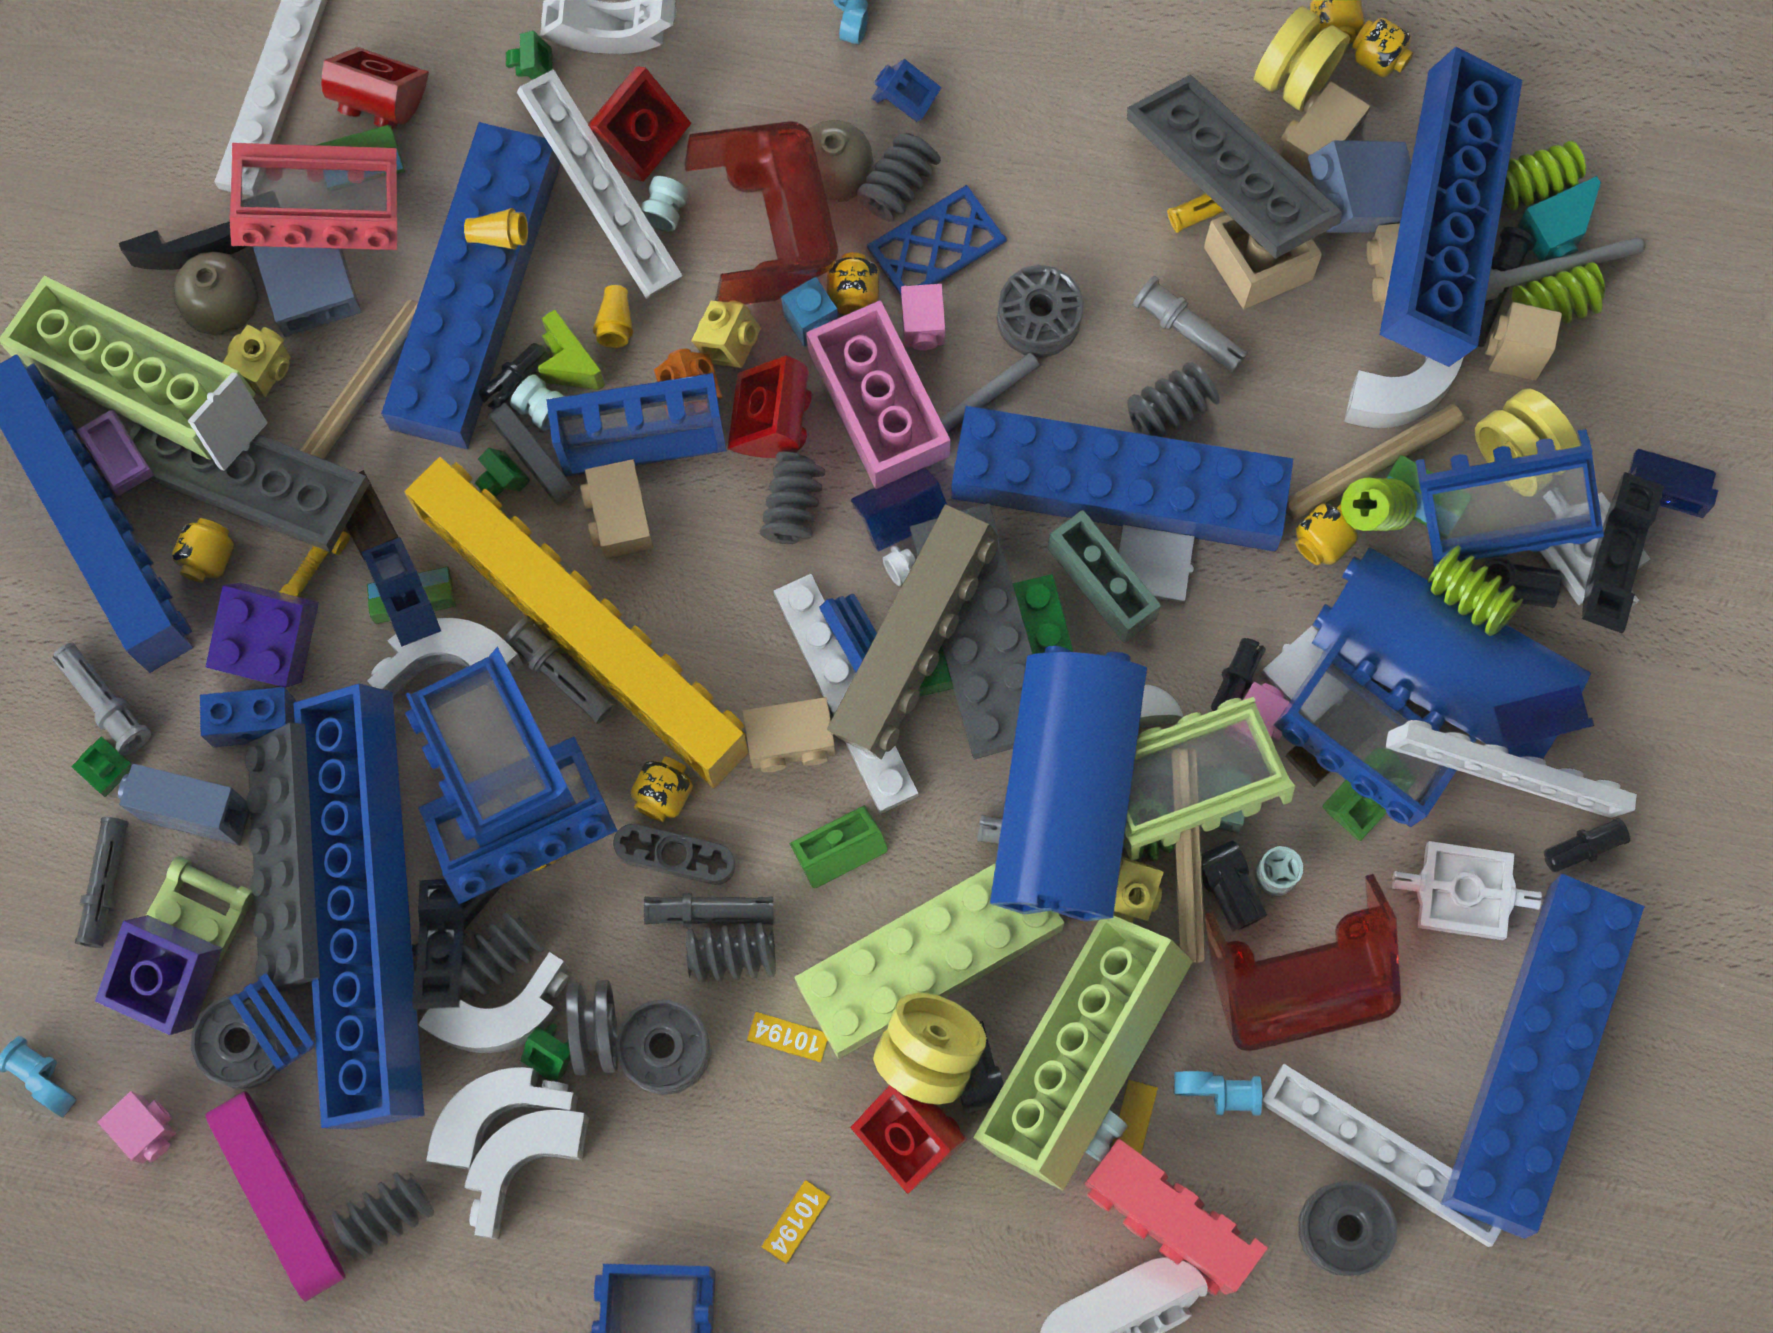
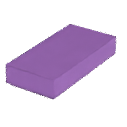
M113 409L77 429V432L117 496L154 476Z

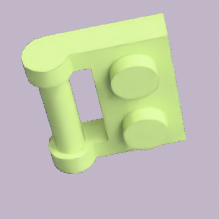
M177 856L171 862L166 879L146 916L154 917L223 948L218 960L221 962L255 895L251 889L244 886L236 888L192 867L190 860ZM186 882L230 903L226 916L179 894L178 892L183 883Z

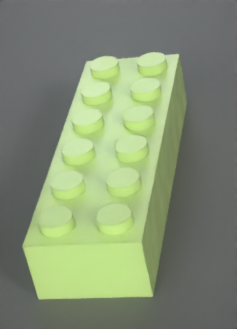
M43 276L0 336V344L11 356L18 354L27 366L34 363L44 377L110 410L113 409L117 414L209 460L212 457L188 422L190 417L207 400L208 393H214L232 372L239 375L252 398L256 394L238 370L46 276Z
M994 863L794 978L797 987L837 1058L840 1059L882 1035L888 1029L890 1017L898 1001L907 994L927 993L947 998L1062 932L1064 921L1060 914L1047 911L1024 915L990 904L996 865Z
M1114 915L1113 918L1099 920L973 1138L997 1157L1064 1190L1193 961L1167 937Z

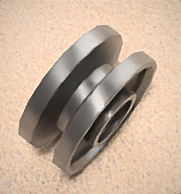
M1035 265L1022 268L1009 277L1001 290L996 319L1000 335L1011 348L1023 355L1031 353L1034 357L1042 358L1058 354L1072 343L1079 331L1084 305L1080 288L1070 275L1056 267ZM1041 306L1046 308L1050 314L1040 317L1034 315L1030 309Z
M609 980L597 981L594 1001L587 1002L581 983H570L567 988V1026L570 1055L575 1075H588L592 1054H598L601 1067L605 1073L616 1072L618 1066L616 1048L617 1024L613 992Z
M228 995L212 1002L199 1015L192 1030L191 1052L197 1067L209 1079L233 1089H253L269 1082L279 1071L275 1068L229 1000L233 995ZM251 998L244 1002L280 1057L282 1058L287 1055V1051ZM266 1003L290 1039V1033L284 1018L271 1005ZM241 1031H247L250 1036L248 1048L241 1053H235L232 1049L234 1036Z
M667 999L648 1001L632 1010L621 1024L616 1040L617 1059L625 1075L644 1090L660 1095L680 1093L694 1085L706 1071L711 1055L710 1037L701 1019L684 1004ZM664 1036L672 1037L675 1043L672 1054L661 1059L655 1057L653 1046L657 1039Z
M1340 1181L1319 1188L1306 1200L1299 1215L1298 1236L1304 1253L1317 1267L1333 1275L1359 1276L1376 1270L1389 1258L1396 1243L1397 1221L1390 1203L1378 1190L1362 1182ZM1343 1216L1352 1218L1357 1225V1234L1351 1241L1342 1239L1337 1231L1338 1221Z

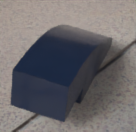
M401 537L362 551L366 565L401 647L441 632L431 602Z

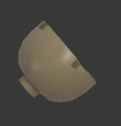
M840 120L822 121L808 128L799 139L794 157L797 180L805 192L821 201H825V198L831 200L838 199V202H844L857 196L858 188L862 184H866V177L872 172L874 166L872 148L864 133L851 123Z
M216 251L198 254L189 259L178 271L173 285L175 303L183 318L197 331L210 335L223 334L222 331L233 327L237 330L244 326L254 314L259 300L255 281L246 266L230 254Z

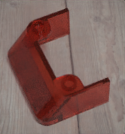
M788 121L689 134L684 162L685 171L725 167L727 179L736 190L745 193L762 191L777 255V260L764 261L758 264L755 269L720 274L715 301L729 302L734 300L747 305L779 300L781 296L814 277H820L832 269L838 255V245L812 135L807 127L798 122Z
M1374 874L1365 876L1367 909L1351 912L1338 922L1335 929L1336 942L1264 960L1255 961L1250 946L1242 941L1226 942L1214 912L1205 914L1211 967L1229 1032L1234 1044L1239 1049L1255 1051L1379 1021L1390 1017L1398 1010L1401 1004L1397 919Z

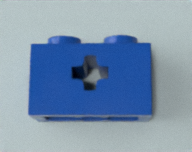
M285 687L201 694V737L213 748L246 745L288 723H295L293 703L296 702V699Z

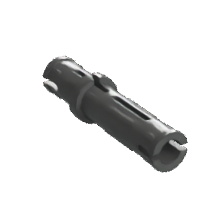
M102 817L100 821L101 826L86 895H81L80 906L83 907L75 944L81 946L103 947L109 911H114L116 901L112 900L120 865L126 828L129 822L119 818Z
M683 893V897L673 898L645 896L644 924H683V928H692V924L702 923L773 924V897L703 898L692 897V893Z

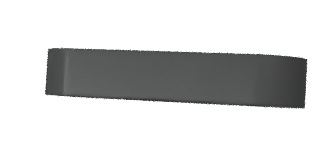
M503 403L499 408L487 414L499 434L557 505L575 493L562 472L506 403Z
M627 824L621 827L614 836V850L619 859L628 865L711 885L726 883L731 879L735 871L733 854L722 844L638 824ZM633 834L639 835V840L642 844L653 847V838L660 839L654 850L655 861L648 860L651 854L643 849H636L633 855H628L626 846L622 845L623 841H630L633 838ZM672 843L683 845L687 851L685 860L676 866L666 864L662 858L664 849ZM694 848H700L701 850L698 855L706 860H713L715 854H721L722 862L727 864L726 869L719 868L716 875H712L706 864L696 862V871L689 870L694 862Z

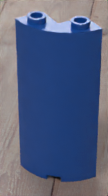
M1371 547L1368 548L1362 559L1354 556L1341 577L1348 582L1334 606L1331 608L1325 604L1312 625L1319 629L1312 644L1325 650L1337 638L1341 637L1346 643L1338 653V656L1354 668L1363 660L1369 661L1377 668L1372 677L1374 680L1392 690L1397 686L1406 688L1411 693L1409 700L1430 712L1440 713L1447 722L1473 735L1487 745L1503 746L1508 749V754L1518 757L1530 756L1544 759L1564 726L1563 723L1569 712L1576 705L1591 672L1508 625H1505L1493 636L1487 635L1485 628L1488 620L1481 625L1475 626L1471 622L1474 611L1462 616L1458 612L1460 601L1449 606L1444 602L1446 591L1440 595H1434L1431 592L1432 582L1428 583L1427 579Z
M1048 646L1045 648V653L1027 655L990 904L1024 915L1053 911L1084 922L1113 918L1147 667L1131 662L1130 655L1122 652H1107L1105 656L1071 652L1069 649L1060 646Z

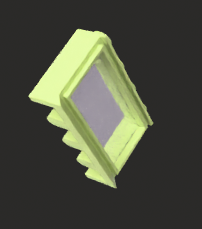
M1254 697L1243 701L1240 698H1233L1220 704L1217 710L1204 715H1201L1199 712L1192 713L1181 718L1177 725L1163 730L1161 727L1150 728L1138 735L1123 841L1130 861L1139 858V851L1142 846L1161 840L1164 846L1173 845L1180 840L1181 832L1202 825L1204 831H1211L1220 825L1221 817L1242 810L1245 817L1254 815L1260 811L1262 802L1280 796L1283 805L1292 802L1295 785L1288 777L1255 704Z

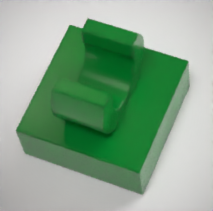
M534 30L521 33L520 48L506 51V67L513 68L516 66L517 77L528 76L531 80H534L553 70L552 47Z
M488 447L478 458V461L487 469L475 481V484L481 491L487 489L496 497L504 489L520 492L531 481L505 451Z
M101 736L84 751L71 767L101 795L106 797L121 782L123 776L129 774L132 763L123 755H120Z
M553 1023L547 1026L545 1031L540 1027L534 1029L527 1038L520 1061L533 1068L549 1081L558 1082L566 1072L571 1055L569 1039L566 1043L556 1039L554 1036L558 1026Z

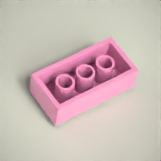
M881 300L806 332L808 352L875 490L950 457V438Z

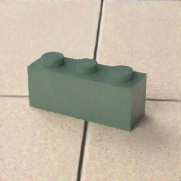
M1081 510L1050 533L1047 549L1124 644L1157 620L1161 608L1160 603L1084 510Z

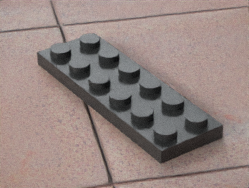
M1192 75L1127 107V120L1275 259L1341 222L1342 211Z
M137 423L133 425L128 433L154 474L148 480L328 552L332 551L370 484L365 475L260 434L249 443V449L247 451L243 450L229 467L223 471L217 467L213 459L209 460Z
M989 503L962 511L990 524L999 536ZM937 519L910 526L917 555H919ZM1000 537L997 539L998 548L995 556L988 564L985 563L977 577L979 582L975 594L969 601L964 602L958 613L959 622L955 632L950 638H945L942 644L974 760L1013 749L1027 655L1033 654Z
M288 723L248 743L245 754V766L249 773L247 807L251 812L249 848L253 853L254 871L251 880V890L255 895L256 910L253 931L257 937L258 949L255 973L258 980L259 977L267 973L280 992L320 978L305 724ZM266 988L260 991V994H269Z

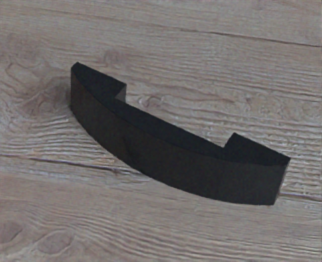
M273 191L241 202V207L282 208ZM230 221L166 243L158 230L119 243L122 253L131 266L152 270L181 269L189 259L198 254L216 251L232 255L247 247L231 246Z
M1624 472L1621 476L1603 524L1604 537L1598 539L1591 563L1582 607L1583 620L1619 633L1625 631L1635 596L1631 591L1648 529L1656 519L1664 489L1663 485Z
M445 879L419 880V935L417 971H414L413 1010L459 1007L463 978L464 902L458 904Z

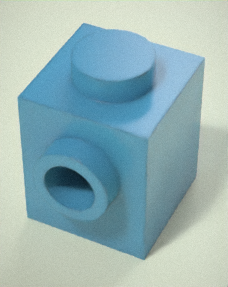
M817 277L781 296L783 316L804 347L807 346L806 332L838 319L837 307Z

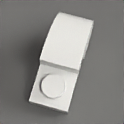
M598 0L543 1L540 37L567 48L590 53L629 54L646 51L663 44L664 30L673 25L676 17L675 0H632L615 3Z
M1425 357L1424 364L1418 370L1401 377H1386L1359 370L1352 385L1344 422L1369 428H1392L1411 423L1423 417L1444 398L1458 374L1463 358L1448 367Z
M437 618L441 632L402 647L396 634L391 637L388 642L397 654L392 659L387 657L380 661L372 670L371 674L373 676L367 682L372 687L392 691L394 696L416 675L428 667L449 663L466 668L489 657L497 646L512 675L523 666V663L515 650L489 628L459 618ZM493 681L486 684L492 693L497 689Z
M549 952L526 988L512 1002L498 1008L483 1009L471 1006L460 1000L459 1007L428 1009L418 1026L444 1043L469 1052L495 1053L516 1048L526 1043L528 1036L536 1027L545 1030L559 1014L553 1006L547 1003V1000L550 996L556 998L561 993L569 979V976L565 974L569 967L563 960Z
M507 1068L483 1075L462 1088L443 1109L432 1132L426 1161L434 1165L470 1170L471 1164L481 1149L486 1131L499 1116L510 1110L526 1107L576 1112L578 1097L572 1092H567L568 1084L544 1080L541 1088L536 1087L539 1073L533 1068Z
M567 1110L533 1112L509 1122L486 1141L471 1164L465 1183V1188L481 1192L480 1200L474 1199L470 1213V1226H475L474 1235L499 1239L508 1186L514 1175L524 1165L543 1157H558L582 1161L589 1117L585 1113Z

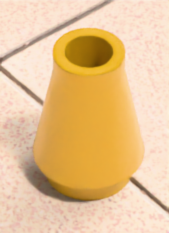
M513 208L477 218H467L464 223V234L468 243H481L515 250L518 245L526 244L528 224L523 212H516Z
M620 285L605 287L603 300L593 326L596 340L602 346L608 348L624 347L633 335L628 304V290Z

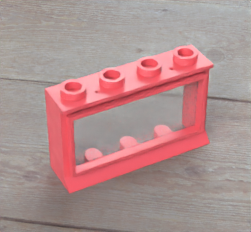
M232 143L229 216L231 246L397 250V148Z

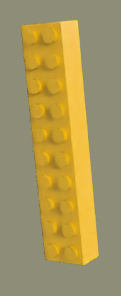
M441 457L435 460L404 491L418 517L525 616L533 619L534 624L551 640H555L566 654L715 789L749 753L745 740L747 735L742 730L745 727L744 724L728 709L721 713L711 702L714 699L713 696L699 682L695 681L690 685L681 675L683 669L672 657L666 653L661 657L658 656L650 646L653 643L651 639L635 625L629 629L620 619L622 616L621 612L608 599L603 598L599 602L590 592L592 586L582 575L575 570L571 574L567 573L560 564L562 561L560 556L546 543L539 547L530 537L532 534L531 530L518 517L513 516L509 520L501 510L503 506L498 499L487 489L480 493L471 483L473 480L471 475L460 464L454 462L450 466Z

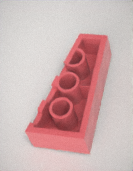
M1118 1138L1084 1183L1085 1186L1091 1189L1087 1196L1107 1212L1111 1207L1118 1210L1126 1217L1123 1225L1144 1240L1147 1235H1150L1162 1246L1158 1252L1165 1258H1169L1177 1265L1182 1260L1193 1265L1201 1273L1207 1283L1208 1291L1216 1296L1219 1290L1225 1295L1236 1292L1268 1247L1256 1238L1253 1239L1250 1245L1239 1237L1241 1232L1237 1228V1224L1222 1213L1220 1215L1213 1210L1210 1213L1202 1209L1205 1204L1196 1194L1179 1183H1175L1174 1186L1166 1181L1169 1176L1163 1170Z

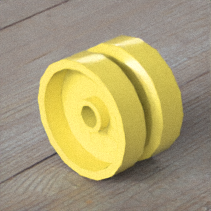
M1304 6L1297 8L1280 28L1263 55L1254 76V81L1271 93L1285 85L1283 91L1284 101L1300 112L1303 111L1306 102L1315 90L1320 92L1324 88L1341 61L1350 41V36L1334 25L1321 30L1318 34L1321 19L1317 14Z
M1531 388L1522 389L1506 401L1503 410H1494L1479 421L1475 427L1476 441L1487 463L1495 462L1493 450L1502 446L1510 448L1512 459L1537 454L1536 442L1546 438L1553 440L1556 451L1580 446L1574 428L1562 411L1545 395ZM1566 470L1504 481V483L1524 496H1533L1550 483L1554 474H1562Z
M907 994L898 1001L890 1017L888 1029L883 1032L875 1049L873 1060L879 1074L889 1085L902 1094L924 1103L938 1105L951 1103L962 1095L970 1079L971 1069L977 1065L985 1049L987 1037L978 1020L957 1003L933 994Z

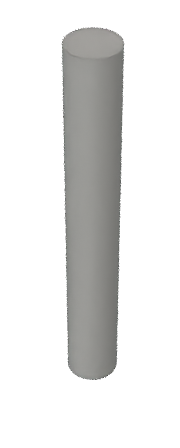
M1031 353L1027 354L942 416L940 420L946 432H950L963 422L965 406L984 407L1039 366L1037 359Z

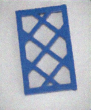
M965 185L869 243L867 249L901 296V286H905L901 281L904 270L927 274L925 281L918 285L938 284L1007 241V238L998 229L970 188ZM964 198L971 207L970 218L947 214V209ZM927 220L938 221L935 239L912 235L913 229ZM945 222L968 226L964 245L941 241ZM973 228L988 230L993 237L991 241L979 248L970 246ZM894 240L903 242L900 260L885 258L880 249ZM910 243L932 247L929 266L906 262ZM939 249L962 253L958 261L945 269L935 267Z

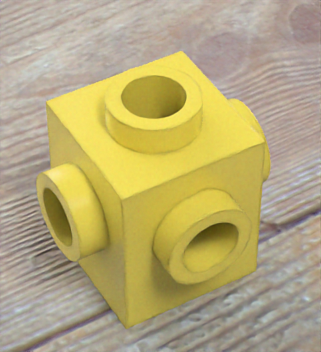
M734 300L729 302L710 301L691 341L701 353H708L710 355L712 364L742 368L752 346L757 341L761 327L751 315L750 309L743 303Z
M247 324L242 333L237 334L231 340L227 350L228 355L222 363L238 370L254 392L266 397L274 383L280 381L286 375L291 356L283 345L284 339L279 334L266 327H263L260 331Z
M1121 856L1114 916L1133 923L1134 917L1148 921L1151 912L1157 910L1161 901L1162 888L1159 886L1164 872L1152 865L1135 860L1130 861L1129 858Z

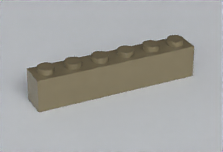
M945 504L827 727V730L837 738L881 760L886 751L889 752L893 749L900 734L898 727L905 714L911 713L918 702L919 687L925 676H930L938 664V651L945 638H950L957 628L959 622L958 613L965 601H969L976 592L979 582L977 577L985 563L988 564L995 556L999 536L990 524Z

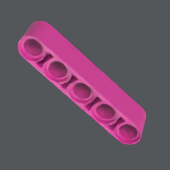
M243 1091L205 1113L211 1131L293 1287L302 1300L306 1302L345 1279V1272L262 1114L248 1092Z

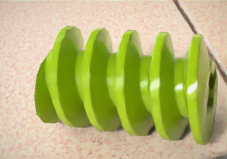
M1572 140L1565 142L1563 146H1551L1548 151L1541 149L1535 151L1533 155H1521L1518 160L1514 158L1509 159L1502 199L1506 202L1508 208L1511 211L1518 209V197L1521 198L1525 206H1530L1534 201V192L1540 201H1544L1549 197L1548 188H1550L1553 195H1557L1564 191V183L1567 189L1578 185V179L1584 178L1586 173L1585 158L1580 147Z
M1589 262L1585 267L1577 266L1572 268L1570 272H1558L1555 277H1543L1540 282H1528L1525 287L1515 286L1512 290V302L1562 313L1561 320L1567 324L1572 321V310H1574L1579 319L1586 318L1587 305H1589L1594 314L1601 313L1603 309L1602 300L1605 295V282L1598 265L1594 262Z
M1368 477L1358 479L1348 486L1343 493L1341 501L1342 515L1346 522L1354 529L1362 531H1394L1402 529L1411 523L1418 507L1417 498L1412 488L1405 482L1392 478Z
M1457 545L1445 555L1429 577L1428 583L1433 581L1431 592L1434 595H1440L1446 591L1444 602L1449 606L1460 601L1458 612L1462 616L1474 611L1471 622L1475 626L1481 625L1488 620L1485 632L1487 635L1493 636L1508 623L1523 602V599L1516 603L1512 601L1516 589L1513 585L1501 593L1498 589L1502 577L1499 575L1489 582L1485 581L1488 571L1486 565L1473 572L1471 568L1475 557L1472 555L1462 562L1458 561L1461 547Z

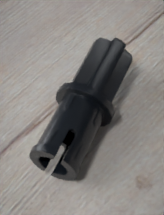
M532 343L512 362H505L501 367L502 371L485 387L479 390L482 401L485 403L494 395L488 407L493 410L499 408L514 394L523 380L537 373L538 367L550 359L546 348L537 343Z
M1249 638L1241 639L1229 668H1225L1222 671L1223 681L1211 704L1212 712L1217 710L1218 706L1233 698L1242 699L1246 689H1250L1253 684L1252 677L1266 651L1263 645L1259 646V642Z
M1616 818L1587 832L1584 829L1578 830L1575 837L1547 848L1544 851V860L1552 872H1559L1585 860L1593 862L1597 860L1599 854L1629 843L1630 834L1625 823L1620 818Z

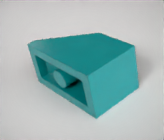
M1597 176L1526 208L1518 227L1535 238L1536 244L1533 252L1539 262L1574 254L1578 251L1577 247L1586 233L1601 182Z

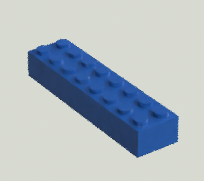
M1458 47L1453 48L1428 71L1379 335L1448 367L1478 347L1523 81Z
M478 122L381 412L390 430L468 450L483 405L479 390L485 387L491 380L561 164L546 138ZM513 208L516 212H523L526 216L528 239L525 245H518L515 250L481 243H468L466 241L464 223L467 218H477Z
M16 354L0 363V428L124 649L143 668L151 673L193 649L187 637L193 631L181 611H177L170 601L173 596L163 579L157 577L151 568L154 563L142 543H138L132 532L135 531L133 525L122 509L119 510L113 501L116 498L113 490L103 476L100 477L94 466L97 463L84 443L81 444L76 436L77 427L68 413L63 411L57 401L60 398L47 378L44 379L34 363L27 366Z
M965 406L952 479L951 499L980 504L989 503L992 506L1072 518L1081 510H1084L1090 519L1096 523L1121 527L1123 525L1195 536V539L1276 552L1283 537L1294 458Z
M1561 874L1548 886L1441 1205L1523 1239L1539 1232L1645 906L1565 874Z

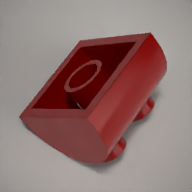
M355 47L324 60L321 79L322 92L325 98L338 102L337 111L351 117H359L363 111L375 115L373 123L376 126L390 125L393 130L397 128L398 124L403 125L407 123L416 112L426 88L429 71L360 47Z
M637 66L590 120L588 126L614 167L625 175L644 182L692 123L646 67Z
M785 355L737 373L728 450L747 456L776 458V454L779 452L797 453L804 446L807 439V431L802 427L803 413L808 409L812 400V393L807 389L809 370L804 363Z
M891 1085L850 1127L907 1194L935 1172L967 1141V1138L960 1131L958 1123L953 1118L947 1116L937 1104L915 1100L902 1094Z

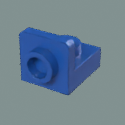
M903 59L894 66L886 65L874 81L878 88L871 99L877 103L887 99L914 121L918 122L923 119L942 87L906 59Z

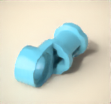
M833 0L835 6L844 11L840 25V40L861 44L868 22L867 0Z
M16 1037L0 1054V1071H9L26 1083L25 1088L32 1093L31 1096L35 1100L64 1118L77 1099L49 1080L55 1070L57 1061L52 1057H42L27 1046L28 1041L24 1037Z
M1174 1072L1175 1095L1214 1096L1216 1115H1223L1225 1111H1251L1253 1116L1261 1115L1262 1084L1260 1076H1253L1251 1080H1225L1223 1075H1214L1213 1072Z

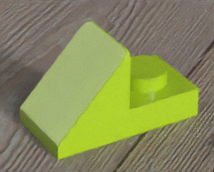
M554 309L541 319L546 330L542 338L554 356L538 367L541 379L545 383L595 390L604 387L605 383L601 370L557 311Z

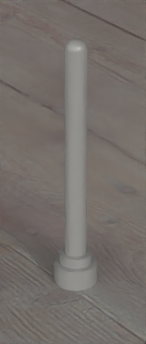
M1633 238L1502 272L1491 268L1485 301L1497 298L1499 293H1502L1506 287L1541 279L1546 276H1553L1562 271L1569 272L1577 266L1585 267L1589 262L1600 264L1639 254L1644 251L1645 242L1640 238Z

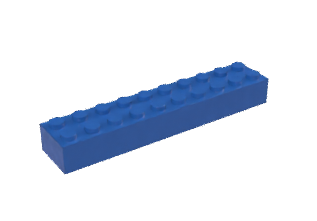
M359 683L293 703L294 722L305 724L320 976V978L312 981L320 1116L321 1128L357 1130L425 1116L417 1009L413 1010L414 968L393 692Z

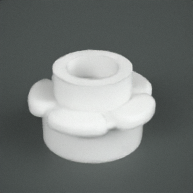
M893 546L891 548L892 552L883 557V564L892 581L900 586L906 580L916 559L909 549L900 551L897 546Z

